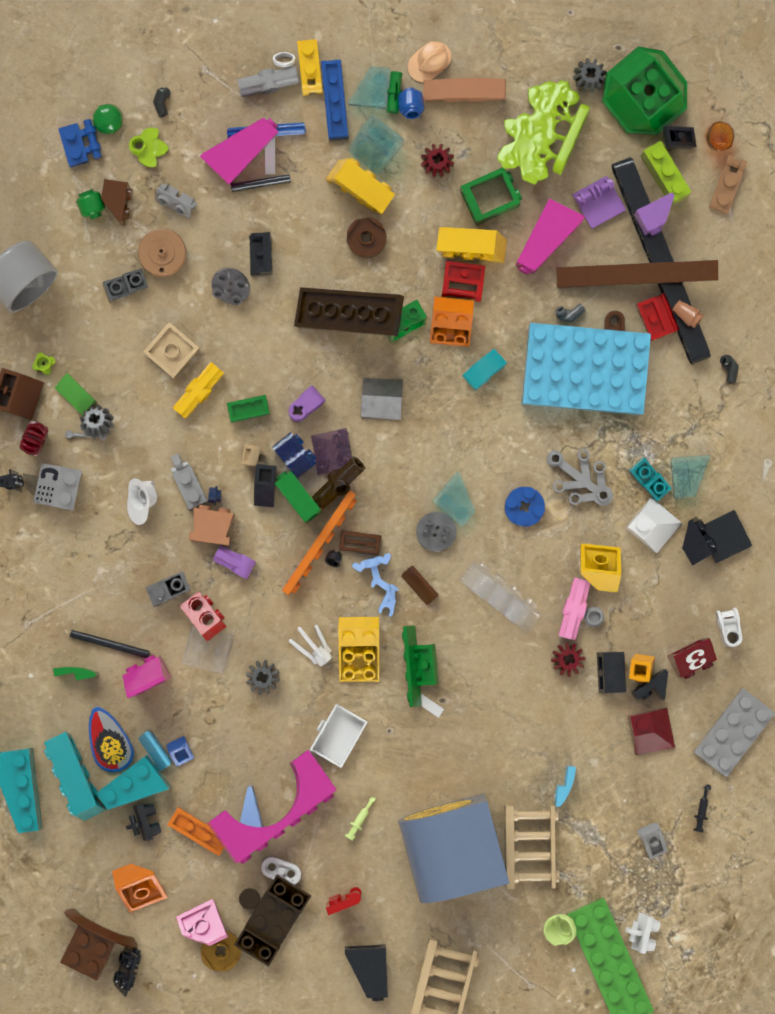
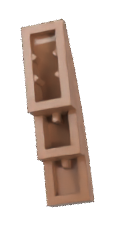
M455 78L423 80V98L425 102L445 100L446 102L467 101L471 103L506 99V79Z

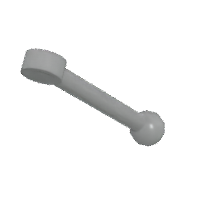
M72 431L65 433L68 439L87 437L84 433H73ZM104 433V439H102L99 435L97 438L105 440L107 438V434Z

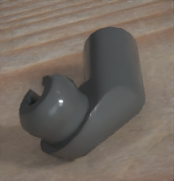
M580 303L572 310L560 306L556 309V317L561 321L573 322L586 310Z

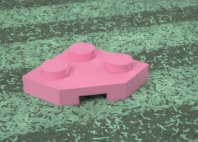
M213 899L176 917L182 935L191 940L210 946L228 937Z

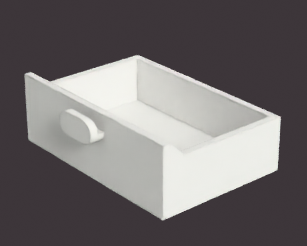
M336 703L326 721L322 719L317 731L320 733L310 751L342 768L368 721Z

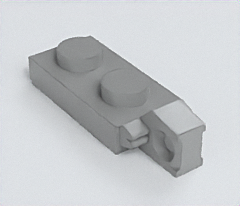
M178 454L172 456L171 459L175 466L171 468L172 475L189 510L208 502L188 461L183 463Z

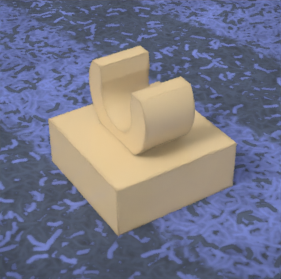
M245 445L241 464L256 467V464L263 465L264 463L258 461L259 455H266V452L261 451V447Z

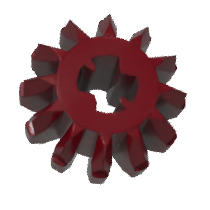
M432 144V150L425 148L426 154L421 155V159L424 160L421 163V167H427L425 170L426 174L432 171L433 178L436 177V173H439L440 178L444 176L443 171L447 174L450 173L449 167H454V162L450 161L454 159V154H449V147L443 150V144H440L439 149H436V145ZM437 157L441 158L439 164H435Z
M31 421L27 425L20 441V450L28 455L37 456L41 452L48 436V427L40 422Z
M565 642V650L561 645H558L560 653L557 651L552 652L553 655L557 656V659L552 658L551 662H558L553 669L557 670L561 667L560 675H563L567 669L568 677L572 675L571 669L575 674H579L576 667L584 668V665L579 663V660H586L585 657L578 656L583 650L579 649L575 652L577 644H573L570 649L569 642ZM571 654L573 662L567 663V665L564 664L565 660H563V657Z

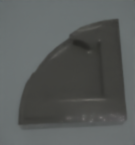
M23 473V482L26 489L35 496L39 476Z

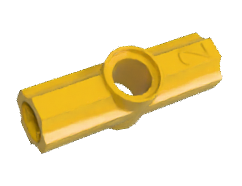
M210 362L199 377L194 378L190 382L183 396L172 408L187 419L198 404L203 403L212 392L211 389L225 373Z

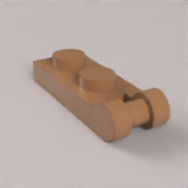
M728 154L709 208L726 214L729 213L747 161L743 159L739 161L734 159V156ZM731 166L737 168L736 173L729 171Z

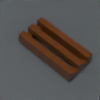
M341 530L339 550L379 556L381 535ZM345 535L377 539V541L373 543L344 538ZM344 543L372 546L376 548L374 551L344 547Z

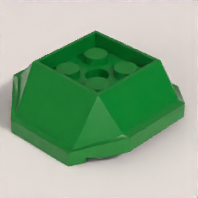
M638 46L606 72L601 102L625 133L655 136L663 130L664 126H668L687 110L688 82L663 50ZM645 86H649V87H650V89H651V95H650V96H648V95L645 94V92H644V87H645Z

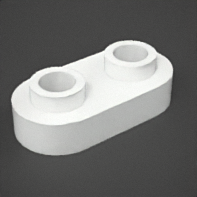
M268 857L262 863V872L268 878L274 879L276 874L293 884H296L301 878V870L296 864L277 857ZM273 863L276 865V869L270 870L268 865ZM289 870H293L295 872V876L289 877L287 875V872Z

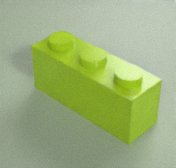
M661 141L642 152L641 158L663 195L666 196L673 192L674 199L671 206L690 195V188Z

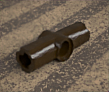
M353 456L341 469L331 471L327 476L328 482L312 496L314 502L324 509L337 496L347 494L350 491L349 484L366 469L364 463L359 458Z

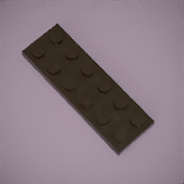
M300 287L294 327L398 337L404 296Z

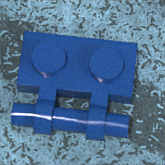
M91 119L83 121L85 128L80 130L78 123L58 128L70 168L88 163L87 155L93 153L94 159L102 158L100 152L101 145L97 142L96 128L92 125ZM88 136L90 145L85 147L82 138Z

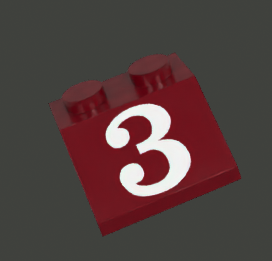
M701 638L667 655L677 677H684V679L694 676V671L700 668L706 670L714 666L712 662L717 660L710 638Z

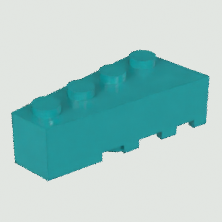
M64 732L45 741L46 748L44 753L47 759L53 763L51 769L54 776L60 780L61 785H59V789L62 795L67 797L69 813L86 821L106 811L104 804H99L96 798L98 797L96 795L98 792L96 787H94L92 782L88 781L90 779L88 769L84 764H80L82 757L72 735Z

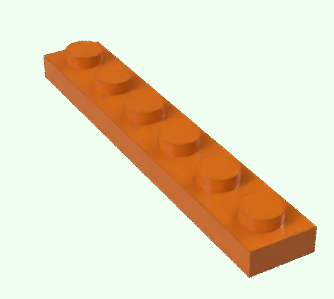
M350 490L282 589L283 592L288 595L291 592L294 594L301 586L299 583L301 577H307L313 568L310 566L314 559L318 560L324 550L321 548L324 543L329 544L335 534L332 531L336 525L338 527L342 525L346 519L344 516L347 509L352 510L357 500L355 497L357 495Z

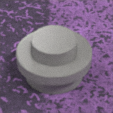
M590 607L585 611L584 621L588 626L597 627L602 624L604 614L601 609Z

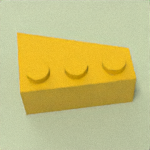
M346 158L338 160L325 180L329 183L334 181L341 187V191L351 194L356 198L357 202L375 214H382L395 196L391 191L392 188L385 182L380 183L375 179L376 175L371 171H364L360 168L361 164L355 159Z
M439 227L436 251L442 257L449 259L461 257L466 260L477 259L504 263L507 239L497 230Z

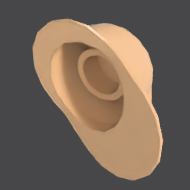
M438 41L429 42L409 59L408 72L411 78L422 83L423 80L434 79L450 64L451 52L444 43Z

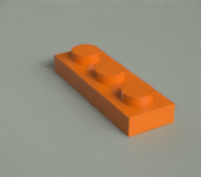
M177 807L167 825L220 856L224 847L208 824L182 808Z

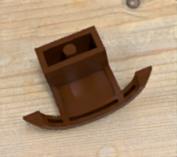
M74 908L67 909L64 912L78 927L60 963L96 981L101 976L115 943L129 948H136L138 946L133 937L109 930L86 918Z

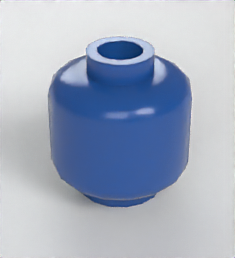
M410 87L399 94L398 106L401 115L408 119H415L424 112L425 106L422 92Z

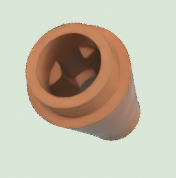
M680 300L673 308V311L688 327L695 328L704 317L701 314V310Z

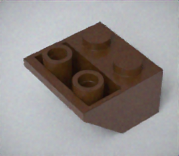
M1 368L0 411L33 420L44 382Z

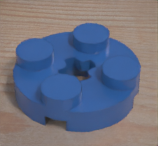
M519 487L508 495L504 510L507 518L512 523L522 527H529L541 519L545 512V503L542 495L532 487ZM524 501L530 504L528 512H525V510L520 511V502Z

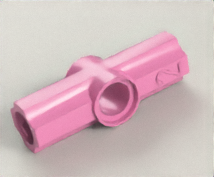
M574 577L569 598L566 599L562 615L564 616L558 636L576 640L580 621L583 620L587 606L586 599L591 584L587 580Z

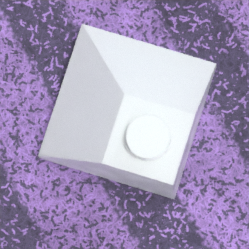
M651 497L627 525L626 529L657 554L682 522Z

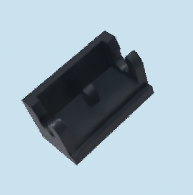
M251 233L249 236L250 275H273L271 233Z
M624 652L597 653L599 693L626 692Z

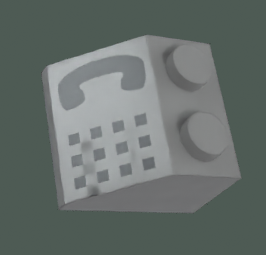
M42 463L33 503L73 511L82 471Z

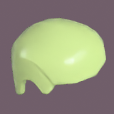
M556 914L548 918L544 923L543 933L546 940L552 945H567L576 937V925L573 919L566 914Z

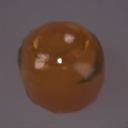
M722 121L711 124L704 135L705 143L715 152H724L732 147L735 137L734 129L729 123Z

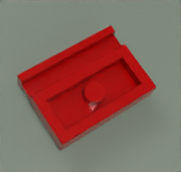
M664 293L636 304L646 332L651 334L650 342L678 331Z

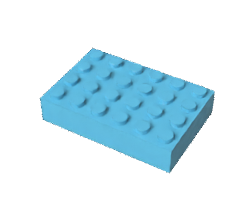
M530 323L528 326L521 404L643 415L651 334Z

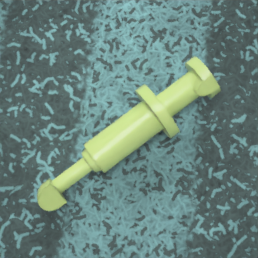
M371 797L366 807L361 809L354 823L350 822L352 828L348 834L344 835L345 837L353 841L356 831L358 829L362 830L361 825L369 813L368 809L375 802L376 798Z

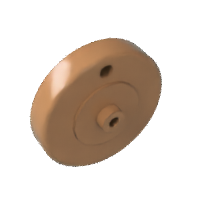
M156 229L147 233L141 240L138 248V257L141 265L149 274L163 278L172 276L181 270L186 261L187 251L183 240L177 233L169 229Z

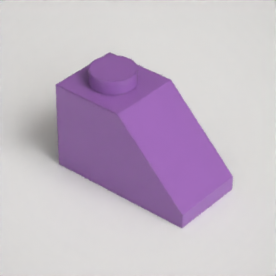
M673 192L636 210L634 216L644 235L650 233L653 236L662 231L661 227L666 223L674 199Z

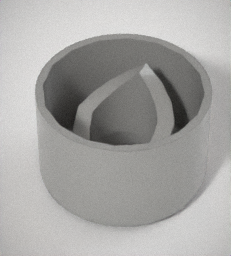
M18 242L0 254V302L10 313L20 311L36 301L50 288L58 276V270L33 242Z

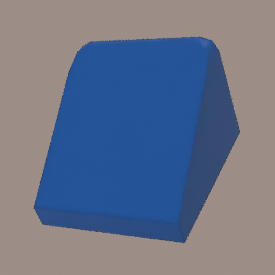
M185 736L166 745L176 767L194 759Z

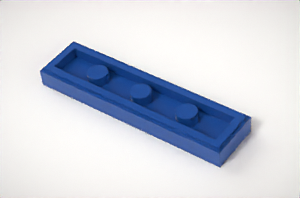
M341 59L321 61L329 141L348 139Z

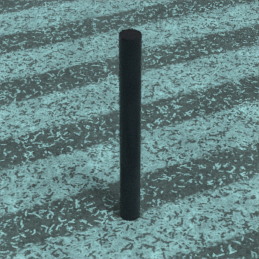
M71 630L70 638L144 658L149 656V650L76 630Z

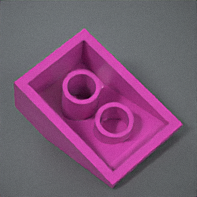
M152 655L144 660L145 664L139 667L135 664L125 669L127 673L122 676L127 698L135 697L172 678L161 656L156 658L155 655Z

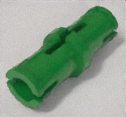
M390 72L389 89H387L386 93L388 95L387 113H399L398 96L402 92V72Z

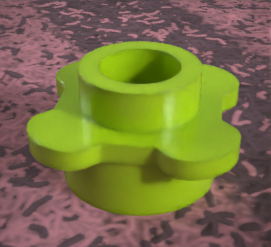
M42 352L38 353L35 363L32 365L33 370L41 371L44 375L51 374V367L55 364V358L52 356L48 357Z

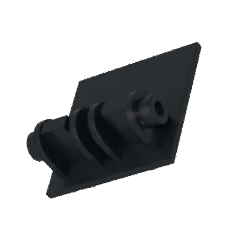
M124 946V950L119 955L120 965L118 971L114 974L113 983L127 997L128 991L134 986L135 976L137 975L134 969L138 970L136 965H139L142 955L140 954L141 950L133 948L132 951Z

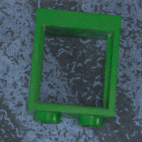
M503 167L460 186L461 195L476 226L520 206L521 194L512 185L514 180L510 171L506 172ZM501 176L512 201L482 214L471 189Z
M417 299L402 308L398 337L387 336L391 343L426 325L427 316Z
M284 471L276 478L278 480L275 483L305 524L322 513L321 509L291 471L289 473Z

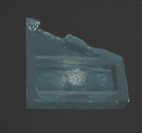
M371 66L353 96L350 97L348 105L386 109L390 68Z
M710 455L670 458L674 498L695 497L706 465L710 460Z
M459 472L451 478L432 500L433 503L461 527L476 512Z

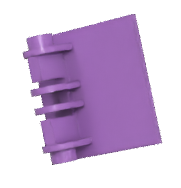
M608 176L572 194L591 229L626 211L625 206L613 187L615 186L613 180L609 179Z

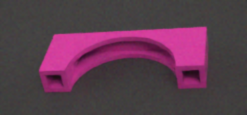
M309 750L289 763L296 778V796L291 809L280 821L267 827H252L240 823L225 810L207 823L235 864L247 862L252 858L251 853L256 849L260 852L269 845L267 841L272 837L275 840L285 833L283 829L289 825L294 827L302 821L300 819L305 813L310 815L318 809L317 804L321 801L326 803L334 797L332 793L337 789Z

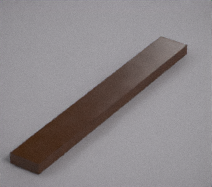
M718 260L556 267L557 288L719 281Z

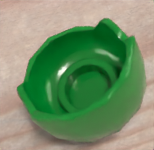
M108 103L100 105L94 111L93 124L100 133L114 134L123 124V113L115 105Z

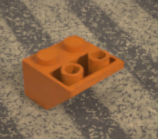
M434 297L430 343L469 347L474 300Z

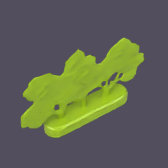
M561 80L558 83L548 81L529 88L528 101L534 108V114L523 113L518 115L517 119L510 118L504 120L506 133L514 137L515 141L504 145L497 155L498 162L501 163L503 169H513L519 166L522 179L535 185L537 181L548 178L546 161L555 159L553 172L562 175L590 110V106L581 104L576 115L571 117L569 107L579 102L580 97L578 92L570 89L569 81ZM558 105H560L565 110L563 111V114H565V116L561 115L558 112ZM557 116L561 117L560 120H556L555 118ZM563 120L571 124L566 137L555 132L556 124ZM557 139L564 141L558 155L549 149V146ZM540 154H544L547 156L545 158H541Z

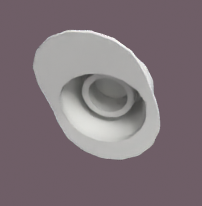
M134 478L129 482L127 511L132 522L142 525L147 520L149 508L157 502V492L153 481L141 482L139 479Z

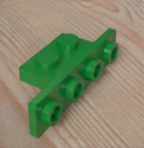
M415 625L403 626L402 640L405 646L404 660L407 670L405 679L408 682L407 700L410 707L422 706L420 686L438 684L435 644L417 645Z

